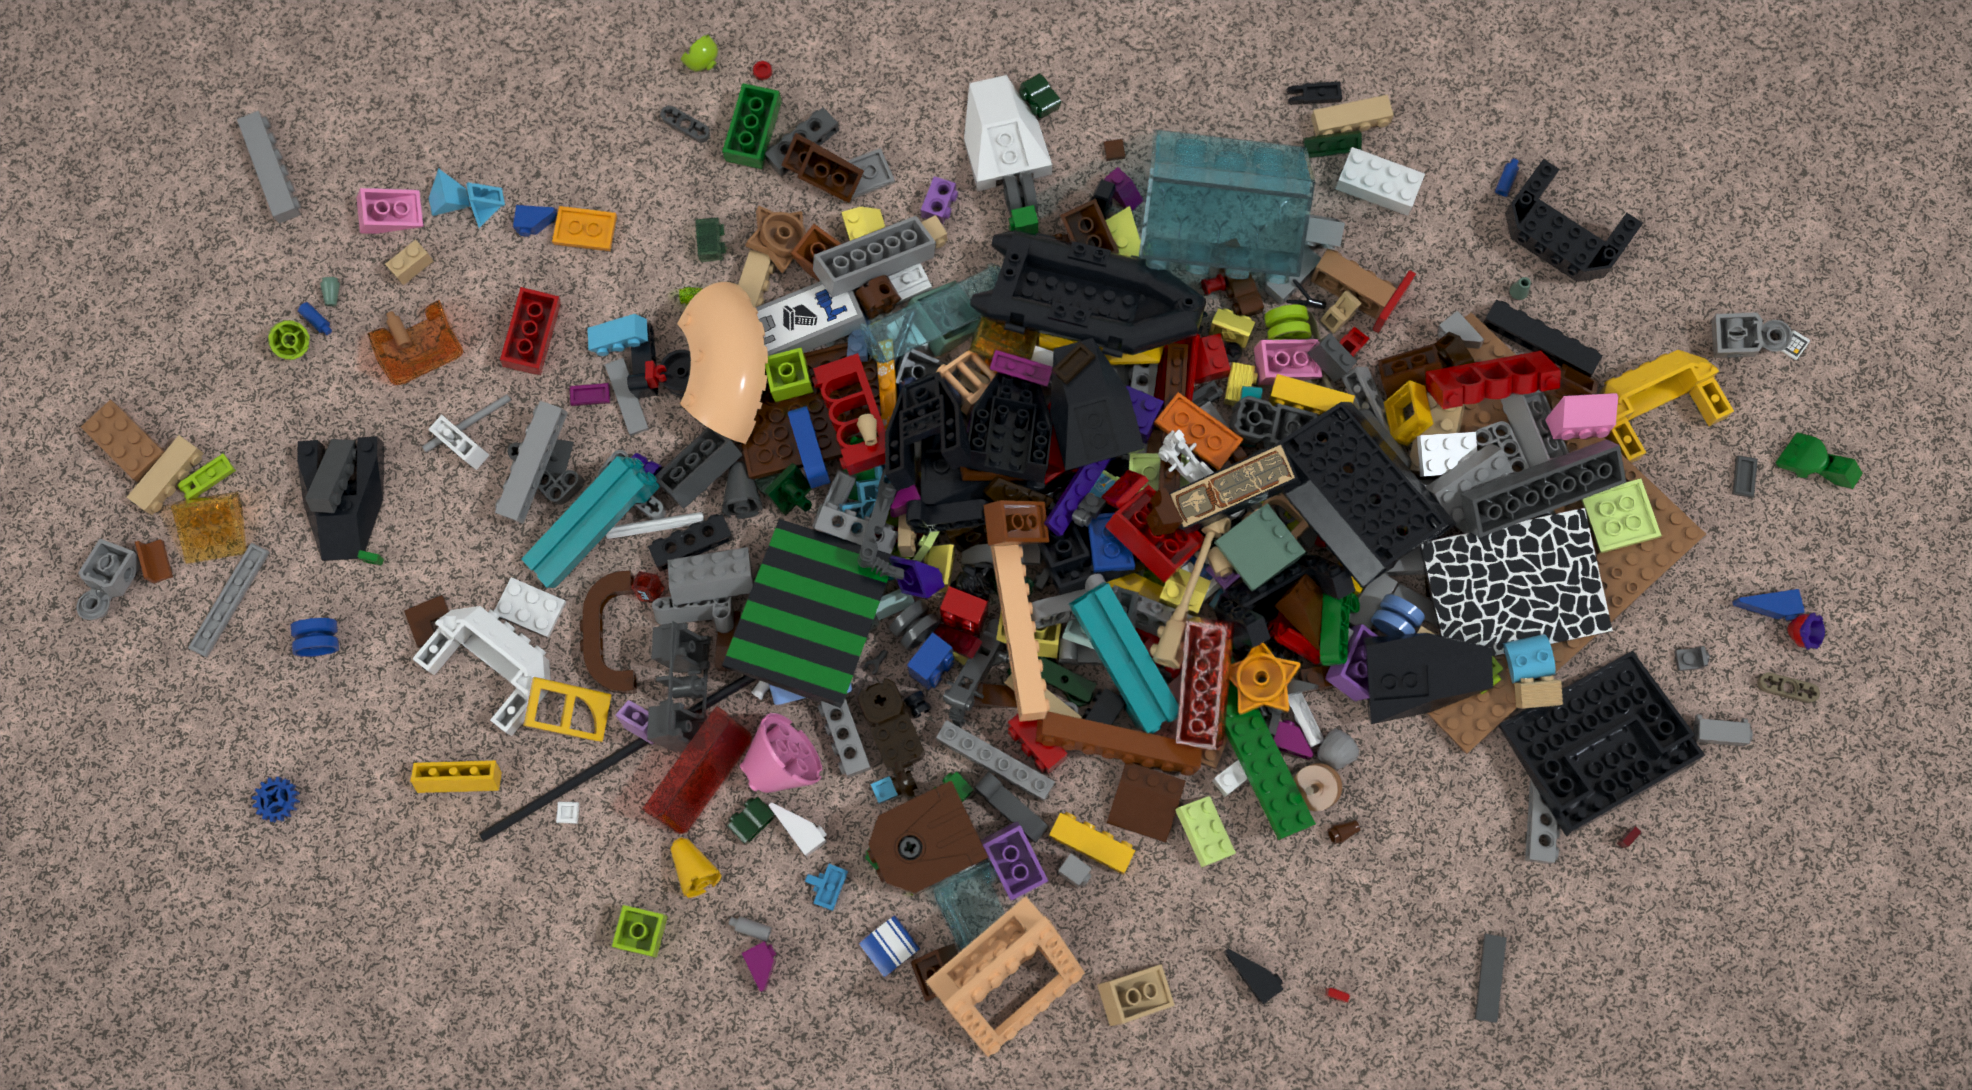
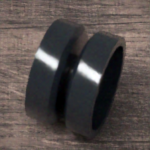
M685 349L668 353L660 364L666 367L667 372L659 374H665L667 380L662 383L674 396L681 399L687 388L691 368L690 351Z

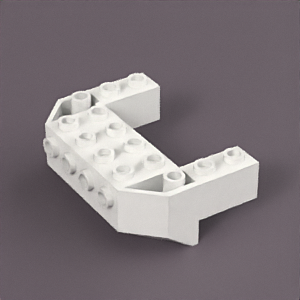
M481 606L451 610L435 622L439 628L412 659L435 676L460 644L465 646L516 687L515 691L490 720L505 733L512 736L524 722L533 677L551 680L549 660L544 656L546 652L537 645L535 648L529 644L531 640L522 633L519 636L514 633L515 628L507 621L504 624L498 620L500 616L491 609L487 612ZM541 689L538 704L549 691Z

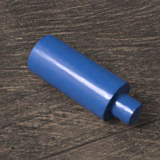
M1511 159L1510 163L1505 165L1495 189L1496 194L1504 197L1509 195L1519 171L1517 166L1519 161L1517 159Z
M309 302L300 305L298 313L319 333L324 332L326 335H329L332 332V329L329 327L330 323Z

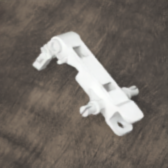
M1180 429L1176 432L1172 430L1165 437L1164 445L1159 449L1158 456L1163 461H1168L1172 465L1169 468V472L1176 469L1189 483L1214 473L1204 462H1199L1191 451L1197 444L1193 443L1188 447L1183 437L1184 434ZM1180 453L1186 457V460H1189L1184 467V463L1180 462L1177 458ZM1243 510L1235 514H1232L1227 518H1230V520H1232L1233 518L1237 517Z

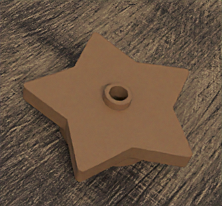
M758 206L756 209L757 230L748 239L745 246L767 254L779 271L784 273L794 259L790 253L806 234L803 226V213L801 211L794 213L772 212Z

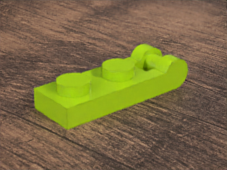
M221 454L179 482L177 487L181 492L185 493L184 497L187 502H192L199 495L236 470L227 456ZM195 484L196 487L191 489V485Z

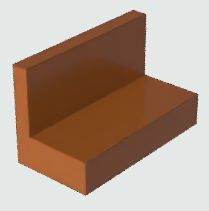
M159 539L148 544L135 541L144 579L155 584L173 577L163 540Z

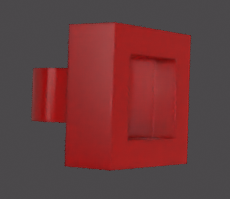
M645 361V379L650 388H658L659 382L667 380L665 374H659L667 372V369L664 365L656 367L654 361Z

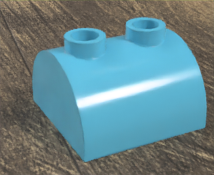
M1545 634L1503 643L1512 684L1521 682V678L1533 677L1536 679L1541 678V676L1555 675L1554 655Z

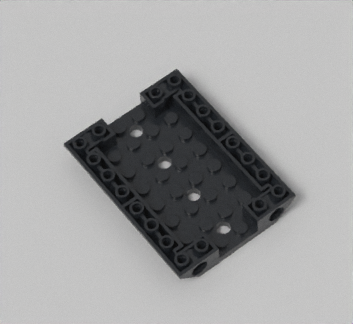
M1352 402L1338 403L1277 443L1282 442L1286 447L1301 482L1300 485L1282 492L1283 495L1361 588H1364L1392 569L1399 559L1421 544L1426 546L1457 524ZM1317 436H1324L1327 442L1318 441ZM1343 467H1351L1353 473H1346ZM1376 497L1380 504L1371 503L1369 498ZM1396 529H1404L1406 536L1399 535Z

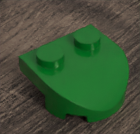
M1797 432L1775 463L1779 468L1795 472L1797 477L1807 478L1809 474L1821 473L1829 463V456L1825 445L1820 439Z

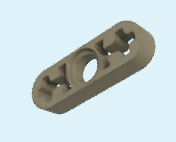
M1765 673L1758 678V687L1767 693L1805 703H1812L1820 697L1819 688L1812 683L1774 673ZM1770 678V682L1776 684L1780 680V683L1778 684V686L1771 685L1767 687V683H1765L1764 680ZM1786 682L1793 686L1791 694L1785 692L1783 688ZM1810 689L1814 696L1808 698L1807 693L1801 692L1798 694L1799 690L1806 691Z

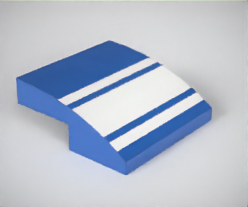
M895 915L859 943L883 977L889 975L920 950L919 946Z

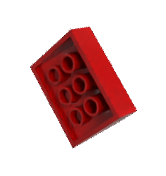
M1147 485L1116 511L1105 527L1165 583L1202 547L1205 537L1197 530L1186 534L1183 530H1179V528L1174 533L1154 536L1146 518L1153 510L1150 500L1156 491L1150 485Z

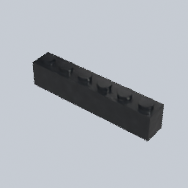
M1496 299L1483 321V324L1488 329L1532 352L1542 351L1558 366L1561 367L1564 363L1589 377L1593 375L1603 356L1596 349L1584 346L1579 340L1569 338L1563 335L1560 330L1546 326L1543 321L1533 319L1524 311L1510 307L1505 301Z

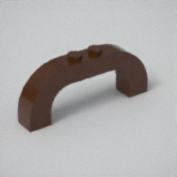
M630 570L614 572L598 580L586 595L583 604V620H580V631L583 632V639L580 640V649L584 654V661L588 672L601 686L619 694H636L637 676L634 670L615 671L606 666L603 656L602 616L605 605L612 598L620 595L634 594V575Z

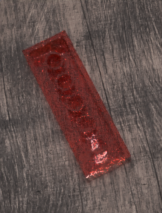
M1195 616L1186 620L1176 735L1177 744L1217 750L1224 745L1234 622Z

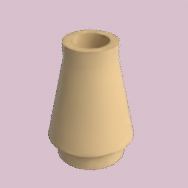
M872 414L861 415L858 418L857 426L865 441V445H875L877 443V420Z

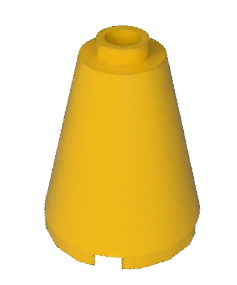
M678 838L672 843L670 850L684 896L686 895L687 898L697 897L707 892L704 888L712 884V887L717 885L722 877L720 871L688 838Z

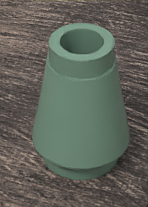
M324 277L320 286L325 306H337L340 288L338 278Z
M1522 277L1511 285L1510 294L1514 299L1523 300L1527 298L1531 285L1530 279Z

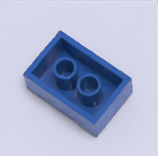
M932 632L907 664L910 677L927 690H930L932 687L936 688L942 680L940 677L943 672H949L954 665L953 648Z

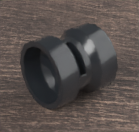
M917 691L904 700L907 707L911 708V714L914 719L922 716V712L927 713L932 709L930 704L925 702V696L922 691Z

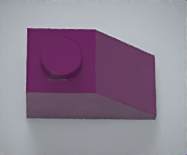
M1119 167L1104 178L1105 181L1115 184L1116 192L1113 198L1124 209L1130 206L1131 211H1133L1144 201L1133 181Z
M1288 720L1279 721L1276 735L1273 738L1278 749L1310 760L1313 752L1300 728L1294 726V722Z
M765 941L742 953L760 992H764L767 989L776 962L774 956L777 955L773 945H768Z

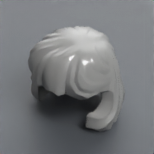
M1334 728L1327 734L1317 751V757L1321 763L1327 764L1335 770L1344 768L1347 764L1356 761L1359 756V748L1354 739L1337 728Z

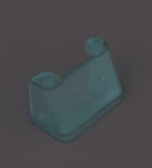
M989 861L954 875L934 888L935 899L960 952L1005 914L991 885L995 881L996 872Z

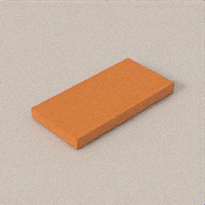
M1179 392L1154 421V425L1167 434L1172 430L1176 432L1180 429L1184 434L1183 437L1188 447L1193 443L1197 444L1192 452L1218 471L1221 470L1243 441L1241 436Z

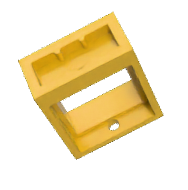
M1409 380L1383 402L1390 434L1397 443L1407 446L1433 425L1424 385ZM1412 402L1415 414L1405 421L1403 408Z

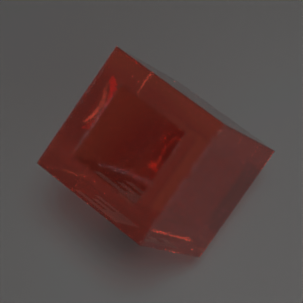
M639 571L631 589L639 601L652 603L657 598H660L664 586L657 574Z

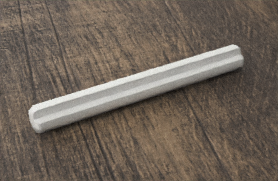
M702 512L618 525L614 526L605 536L607 539L690 526L696 522H704V515Z

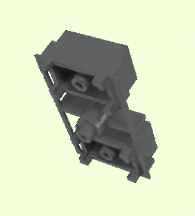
M672 621V623L653 627L651 659L669 668V675L656 677L657 682L668 687V700L660 701L659 706L649 707L647 740L674 752L704 751L707 743L705 740V723L708 720L706 700L708 669H710L708 653L711 637L700 636L688 629V624ZM673 670L677 673L688 672L690 676L676 678L673 676ZM702 670H704V678H699L696 674H702ZM672 697L675 699L683 697L691 699L703 698L702 714L684 709V704L673 703Z

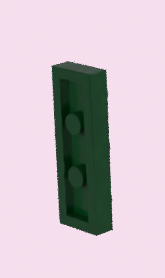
M1361 131L1303 138L1304 158L1350 153L1352 147L1362 150Z

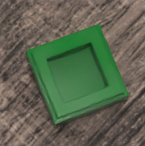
M359 550L357 556L365 563L381 566L384 558L379 554Z

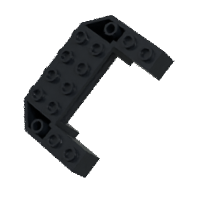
M1543 159L1505 212L1510 238L1576 282L1604 278L1640 229L1643 222L1626 212L1606 242L1540 200V197L1560 170Z
M1316 554L1304 555L1297 562L1254 591H1251L1246 583L1242 582L1220 594L1214 608L1219 626L1227 629L1225 638L1235 650L1246 644L1254 648L1270 639L1266 624L1276 618L1279 612L1274 605L1299 578L1307 574L1321 588L1322 593L1340 600L1355 591L1350 573L1345 567Z

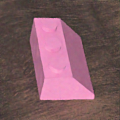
M1613 393L1564 396L1545 419L1553 440L1606 437L1616 425L1618 395Z

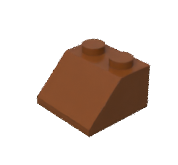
M813 224L790 254L806 273L820 282L813 271L814 255L841 245V243Z

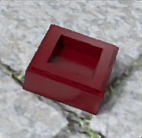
M1636 826L1630 828L1617 844L1621 848L1629 847L1641 834V830Z

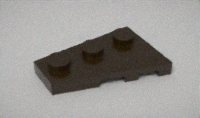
M996 476L983 490L995 502L1000 500L1045 502L1046 509L1054 500L1050 496Z

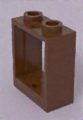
M1563 363L1560 368V388L1549 391V394L1560 400L1568 395H1595L1599 382Z

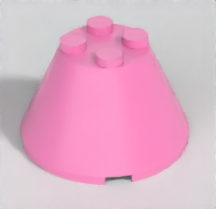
M770 713L762 719L749 750L740 764L741 770L749 779V786L754 791L760 790L764 793L813 785L821 779L819 772L822 771V765L816 749L802 730L797 731L790 725L792 721L783 715Z

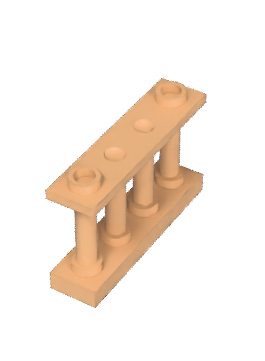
M993 333L987 338L983 336L974 347L948 365L943 364L936 371L964 398L961 410L965 415L973 410L974 405L996 375L978 355L985 350L993 358L995 349L991 346L995 338ZM972 359L991 379L988 384L982 383L965 363ZM959 369L977 388V392L974 394L972 392L969 393L951 373Z

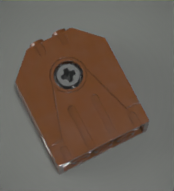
M952 780L878 815L868 843L870 849L867 850L872 863L877 862L879 869L876 872L882 883L886 882L888 886L913 895L921 894L988 861V855ZM908 845L915 847L913 854L907 851Z

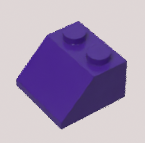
M895 556L889 557L892 566L904 569L903 580L897 579L903 594L928 599L945 587L942 579L943 576L938 568L915 560Z

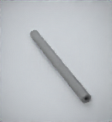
M508 394L504 395L455 426L463 431L510 402V397ZM436 437L423 445L422 448L427 453L443 442Z

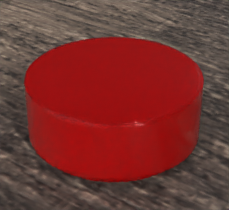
M766 61L757 62L753 66L754 76L758 80L769 79L772 75L771 65Z

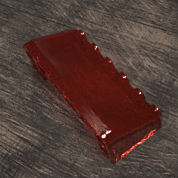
M716 705L642 810L677 834L687 833L752 742L751 733Z

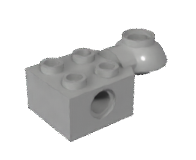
M1758 313L1715 314L1712 318L1714 358L1755 357L1761 348L1774 352L1782 351L1792 341L1791 328L1785 322L1770 320L1763 324L1762 318ZM1770 333L1777 334L1779 340H1772L1770 338Z
M103 539L98 540L78 572L81 579L91 588L77 602V613L80 617L86 620L103 618L109 611L112 597L124 595L141 567L139 557L134 551Z

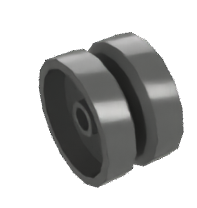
M1024 171L1019 173V185L1013 174L1003 176L1004 198L1010 217L1011 210L1022 208V203L1023 207L1034 205L1035 211L1038 213L1036 191L1031 172Z
M918 600L906 608L889 627V630L895 637L903 636L901 644L907 651L919 646L941 624V620L935 613L928 614L929 607L923 600Z

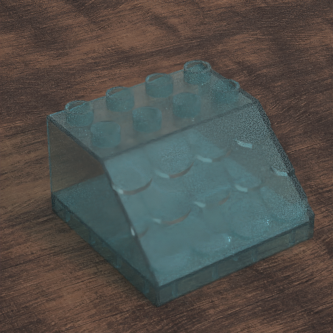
M1153 129L1140 234L1139 258L1146 259L1145 265L1153 269H1168L1170 262L1186 264L1185 270L1194 274H1208L1210 267L1225 268V275L1236 279H1247L1250 272L1266 273L1265 280L1277 284L1289 283L1290 276L1300 277L1315 188V178L1307 148Z

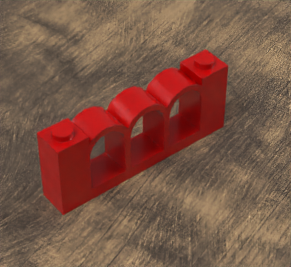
M1542 351L1426 371V390L1442 409L1463 406V404H1476L1483 401L1484 398L1503 399L1509 397L1512 393L1531 394L1537 390L1542 392L1559 389L1561 370Z
M857 353L813 368L815 374L812 377L815 388H820L824 403L829 409V418L832 426L837 432V441L843 456L839 460L843 470L847 469L849 476L885 464L886 430L859 354ZM860 382L863 390L840 399H831L829 397L833 391ZM867 404L870 413L877 420V433L879 436L876 437L877 443L867 446L864 441L855 445H848L845 443V440L849 436L860 432L857 426L858 418L847 422H840L837 418L843 412Z

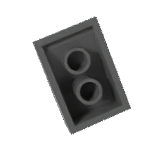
M908 346L904 347L895 368L897 390V384L903 382L904 378L914 377L916 380L936 373L937 369L943 364H948ZM959 369L951 373L955 378H957Z

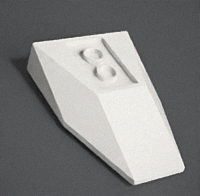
M1007 75L969 83L964 141L977 191L996 187V181L1003 179L1005 175L1013 174L1014 176H1019V173L1024 171H1030L1033 179L1052 175V162L1039 122Z

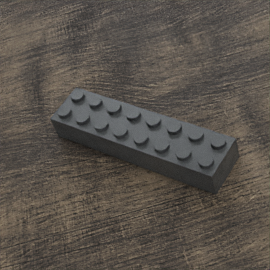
M1606 439L1461 493L1468 531L1481 538L1626 483L1620 445Z

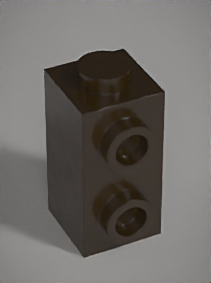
M1447 332L1434 344L1438 350L1437 355L1447 365L1445 368L1475 363L1459 335Z

